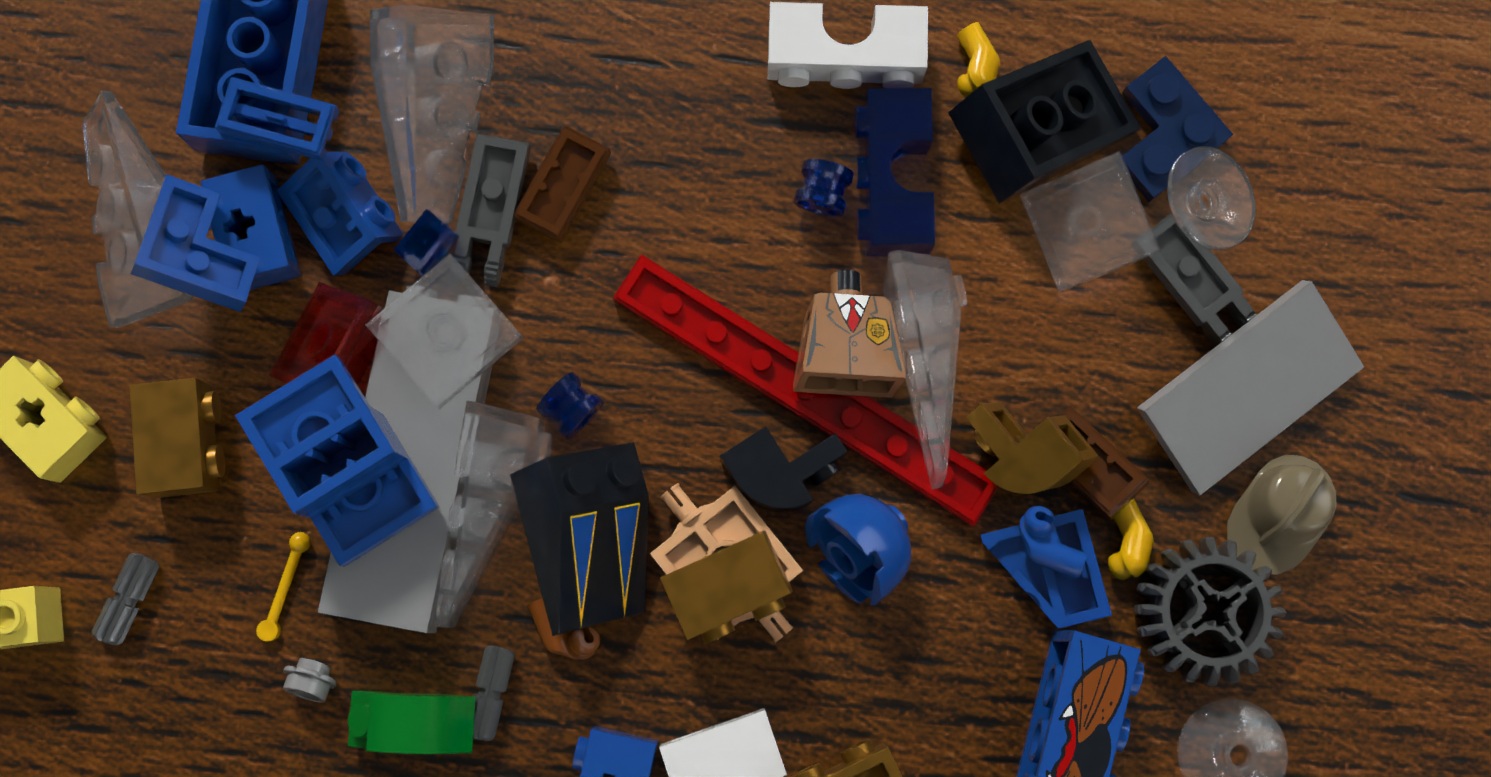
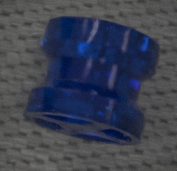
M804 160L801 174L804 177L803 187L796 190L793 203L797 207L811 213L830 217L843 216L847 204L843 194L844 190L851 186L854 172L844 165L828 160Z
M570 372L545 394L538 403L536 410L544 418H553L559 424V432L569 440L593 419L603 406L604 401L597 394H588L581 387V379L574 372Z

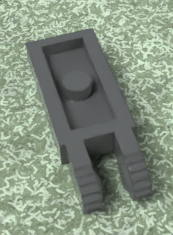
M483 134L476 135L455 231L458 241L452 266V279L466 281L471 271L474 242L490 245L488 259L484 267V283L486 286L498 287L504 268L506 248L510 249L516 222L514 212L520 203L531 151L529 143Z
M1173 211L1131 244L1197 327L1201 325L1204 335L1214 347L1232 335L1216 315L1222 308L1227 307L1229 315L1238 324L1239 328L1258 315L1242 296L1243 289L1179 211Z

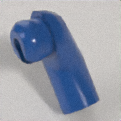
M1040 505L1029 508L1021 517L1019 532L1029 558L1034 563L1079 579L1088 554L1061 544L1054 525V515L1048 508Z

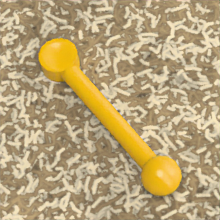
M297 532L289 539L291 552L267 620L260 622L256 629L257 636L262 641H272L280 635L281 628L278 619L301 554L309 549L311 543L309 536L304 532Z

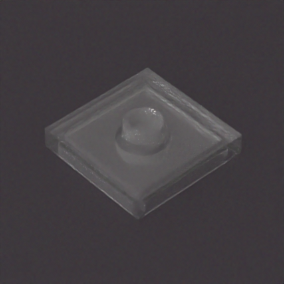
M1116 152L1020 194L1059 292L1067 291L1161 252L1120 152Z
M451 254L447 255L365 324L439 410L523 339L518 330Z

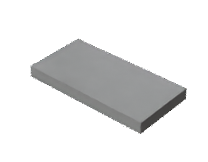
M1302 280L1138 406L1137 410L1191 492L1202 495L1362 370L1364 365L1313 282Z

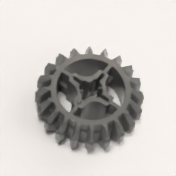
M1214 537L1202 538L1199 549L1191 539L1181 541L1180 555L1171 548L1162 551L1161 558L1167 569L1155 563L1149 564L1146 572L1156 581L1155 585L1139 583L1136 589L1141 595L1150 597L1149 604L1134 606L1135 614L1149 615L1150 624L1141 625L1137 628L1138 635H1155L1157 638L1147 648L1148 654L1150 656H1159L1167 651L1168 654L1162 666L1166 672H1174L1182 665L1181 675L1183 681L1193 683L1201 673V678L1206 686H1216L1220 679V674L1227 683L1239 682V667L1247 674L1258 672V663L1253 654L1263 659H1270L1274 655L1271 647L1264 641L1266 638H1282L1284 635L1283 631L1271 626V619L1285 617L1287 613L1282 607L1271 606L1270 598L1281 595L1283 591L1281 587H1265L1263 583L1270 577L1272 569L1269 566H1261L1252 570L1251 568L1256 561L1255 552L1252 550L1244 551L1237 557V543L1235 541H1224L1218 550ZM1199 566L1213 567L1229 575L1235 582L1216 591L1204 579L1198 580L1191 570ZM1179 584L1180 587L1177 591L1183 600V611L1177 620L1171 622V596L1176 585ZM1222 600L1216 604L1217 608L1211 613L1214 620L1196 623L1207 610L1204 602ZM1246 601L1247 622L1244 632H1242L1236 622V612L1238 607ZM1202 632H1206L1214 642H1221L1227 651L1214 657H1206L1192 651L1182 641L1189 636H1197Z

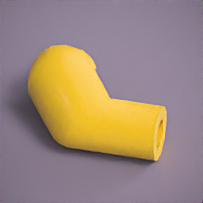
M979 22L968 25L957 34L958 40L970 58L968 72L961 75L957 80V87L964 98L982 84L996 79L1000 67L999 56Z
M1133 499L1114 517L1123 535L1120 551L1109 556L1108 566L1111 573L1120 580H1126L1132 575L1139 577L1147 570L1154 543L1153 534Z

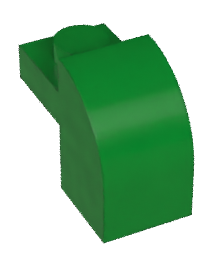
M352 691L351 707L348 716V746L366 748V751L382 753H472L476 696Z

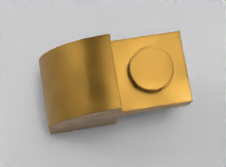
M1001 402L982 403L966 417L975 428L973 436L979 446L989 455L999 458L984 474L994 484L1010 492L1031 494L1061 487L1075 479L1099 458L1098 454L1065 415L1047 417L1028 435Z

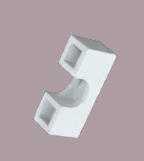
M770 2L767 80H778L780 85L786 87H803L808 85L809 81H828L831 86L842 89L857 88L862 83H883V87L886 89L906 90L912 88L914 84H922L928 60V6L875 5L871 22V34L860 43L846 45L834 41L826 33L822 21L823 3Z

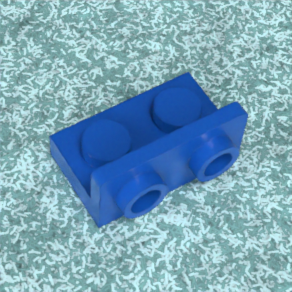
M327 152L324 161L310 158L276 190L333 276L346 275L380 243L396 242L403 236L402 230L395 222L393 209L385 200L378 197L366 179V171L363 165L347 152Z

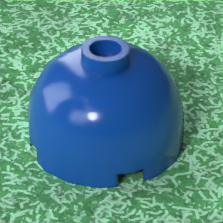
M861 493L845 495L824 504L808 516L804 527L809 548L811 549L818 543L821 552L828 559L819 562V567L836 588L852 601L862 603L867 598H870V605H876L889 595L906 575L912 560L911 542L907 532L908 523L904 515L893 505H886L879 499Z

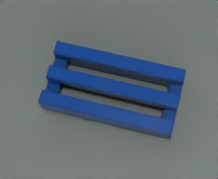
M231 77L214 128L219 133L324 161L327 153L325 145L327 140H331L333 134L331 126L333 120L337 121L340 110L334 104ZM239 95H244L320 117L316 124L238 103ZM236 115L313 136L312 142L279 134L232 121V117Z

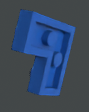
M166 174L131 275L241 312L247 301L260 257L206 238L220 194Z

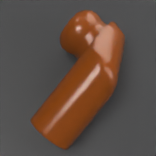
M543 598L527 605L543 645L549 652L574 660H583L591 657L600 646V635L593 626L552 636Z

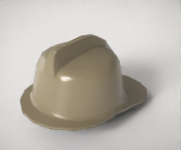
M1283 455L1270 460L1257 473L1234 505L1227 520L1226 539L1227 541L1232 540L1237 543V557L1244 551L1252 550L1256 553V561L1251 569L1269 566L1272 569L1271 574L1274 575L1294 569L1306 558L1322 536L1336 510V489L1329 474L1317 462L1304 456Z

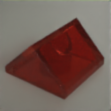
M319 282L269 376L287 384L336 354L342 359L358 386L375 355L384 310L371 300Z

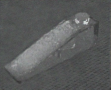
M407 4L371 9L370 64L401 222L451 223L467 167L464 152L470 130H477L481 113L477 112L476 108L482 86L489 85L494 68V15Z
M101 91L82 124L88 183L91 186H99L97 214L91 217L93 234H103L106 262L96 264L97 281L109 327H122L189 302L194 296L131 275L166 174L113 92Z
M897 250L888 253L883 293L884 297L891 302L906 370L905 383L931 489H936L943 486L947 476L961 307L967 306V295L962 276H953L949 258Z
M466 402L454 475L460 476V482L464 484L463 495L458 494L454 505L450 507L447 525L450 526V537L456 538L457 543L456 550L448 549L443 560L435 626L455 628L519 510L510 474L550 456L552 434L544 433L546 425L540 418L479 402Z

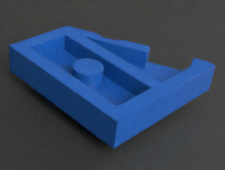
M1083 509L1054 516V525L1061 544L1088 554L1079 579L1034 563L1026 551L1019 532V525L981 534L982 543L1058 629L1112 616Z

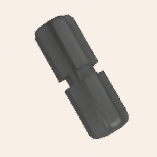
M140 553L128 555L112 588L116 592L115 596L107 598L92 629L93 637L109 645H120L123 643L139 610L135 605L138 600H144L159 569L157 561Z
M490 645L484 649L475 685L480 688L478 694H473V696H476L473 739L491 741L496 735L504 700L500 699L501 692H506L515 657L514 651L508 648Z

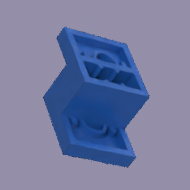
M336 354L235 415L292 512L311 518L338 565L341 567L349 565L440 508L384 414L368 404L342 359Z

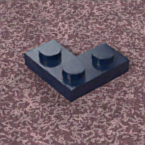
M1165 56L1126 86L1122 92L1124 97L1153 129V132L1120 157L1116 165L1144 198L1151 202L1224 144L1233 133Z

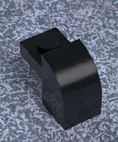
M765 426L721 454L720 462L739 491L750 502L769 511L791 512L810 505L814 500L803 483L811 479L815 487L839 473L842 467L838 461L846 455L847 450L835 433L789 463Z

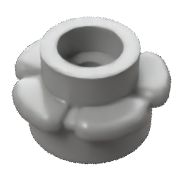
M300 658L297 667L286 666L283 670L284 673L288 674L283 690L294 696L314 702L324 703L329 690L334 689L337 682L329 677L331 667L311 659Z

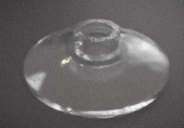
M1205 146L1193 148L1176 159L1168 176L1167 194L1171 211L1180 228L1194 242L1209 249H1228L1242 242L1252 229L1256 206L1252 186L1241 166L1225 152Z
M1232 698L1219 699L1205 704L1189 717L1178 741V762L1183 777H1284L1286 773L1288 749L1280 726L1267 711L1249 701ZM1242 745L1247 752V758L1243 764L1236 766L1231 761L1230 753L1235 746Z

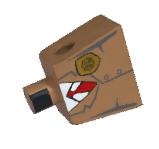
M854 270L834 272L830 276L831 293L821 292L814 294L806 311L793 382V392L893 398L906 378V370L891 302L886 297L863 295L861 273Z

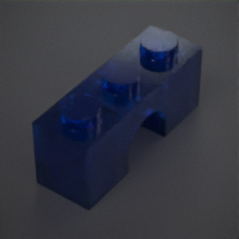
M932 88L868 89L864 106H856L855 137L865 138V157L856 158V189H865L866 209H857V241H866L867 256H929L935 246L934 192H914L903 188L894 179L891 172V164L896 159L905 155H927L933 141Z

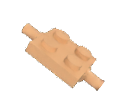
M679 483L670 489L682 503V507L678 505L668 491L660 497L680 521L672 536L650 553L666 575L761 531L767 532L789 582L803 571L736 486L732 487L715 502L700 506L699 508L694 505ZM780 611L759 620L772 636L775 643L783 635L772 623L771 618L777 622L785 634L794 628ZM748 612L731 621L733 626H735L739 622L754 618L752 612Z

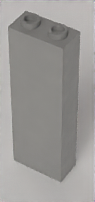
M407 286L405 293L389 290L365 399L371 407L384 414L440 508L345 567L339 566L331 553L318 613L423 633H436L502 319L495 310L489 309L490 302L471 296H459L458 303L438 300V293L436 291L417 286Z

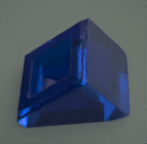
M426 208L395 247L394 251L421 276L427 278L460 236L450 224Z

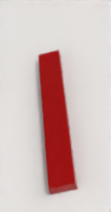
M642 254L613 297L615 303L828 437L836 433L844 447L972 527L976 525L999 487L984 474L987 470L869 396L793 392L799 352Z

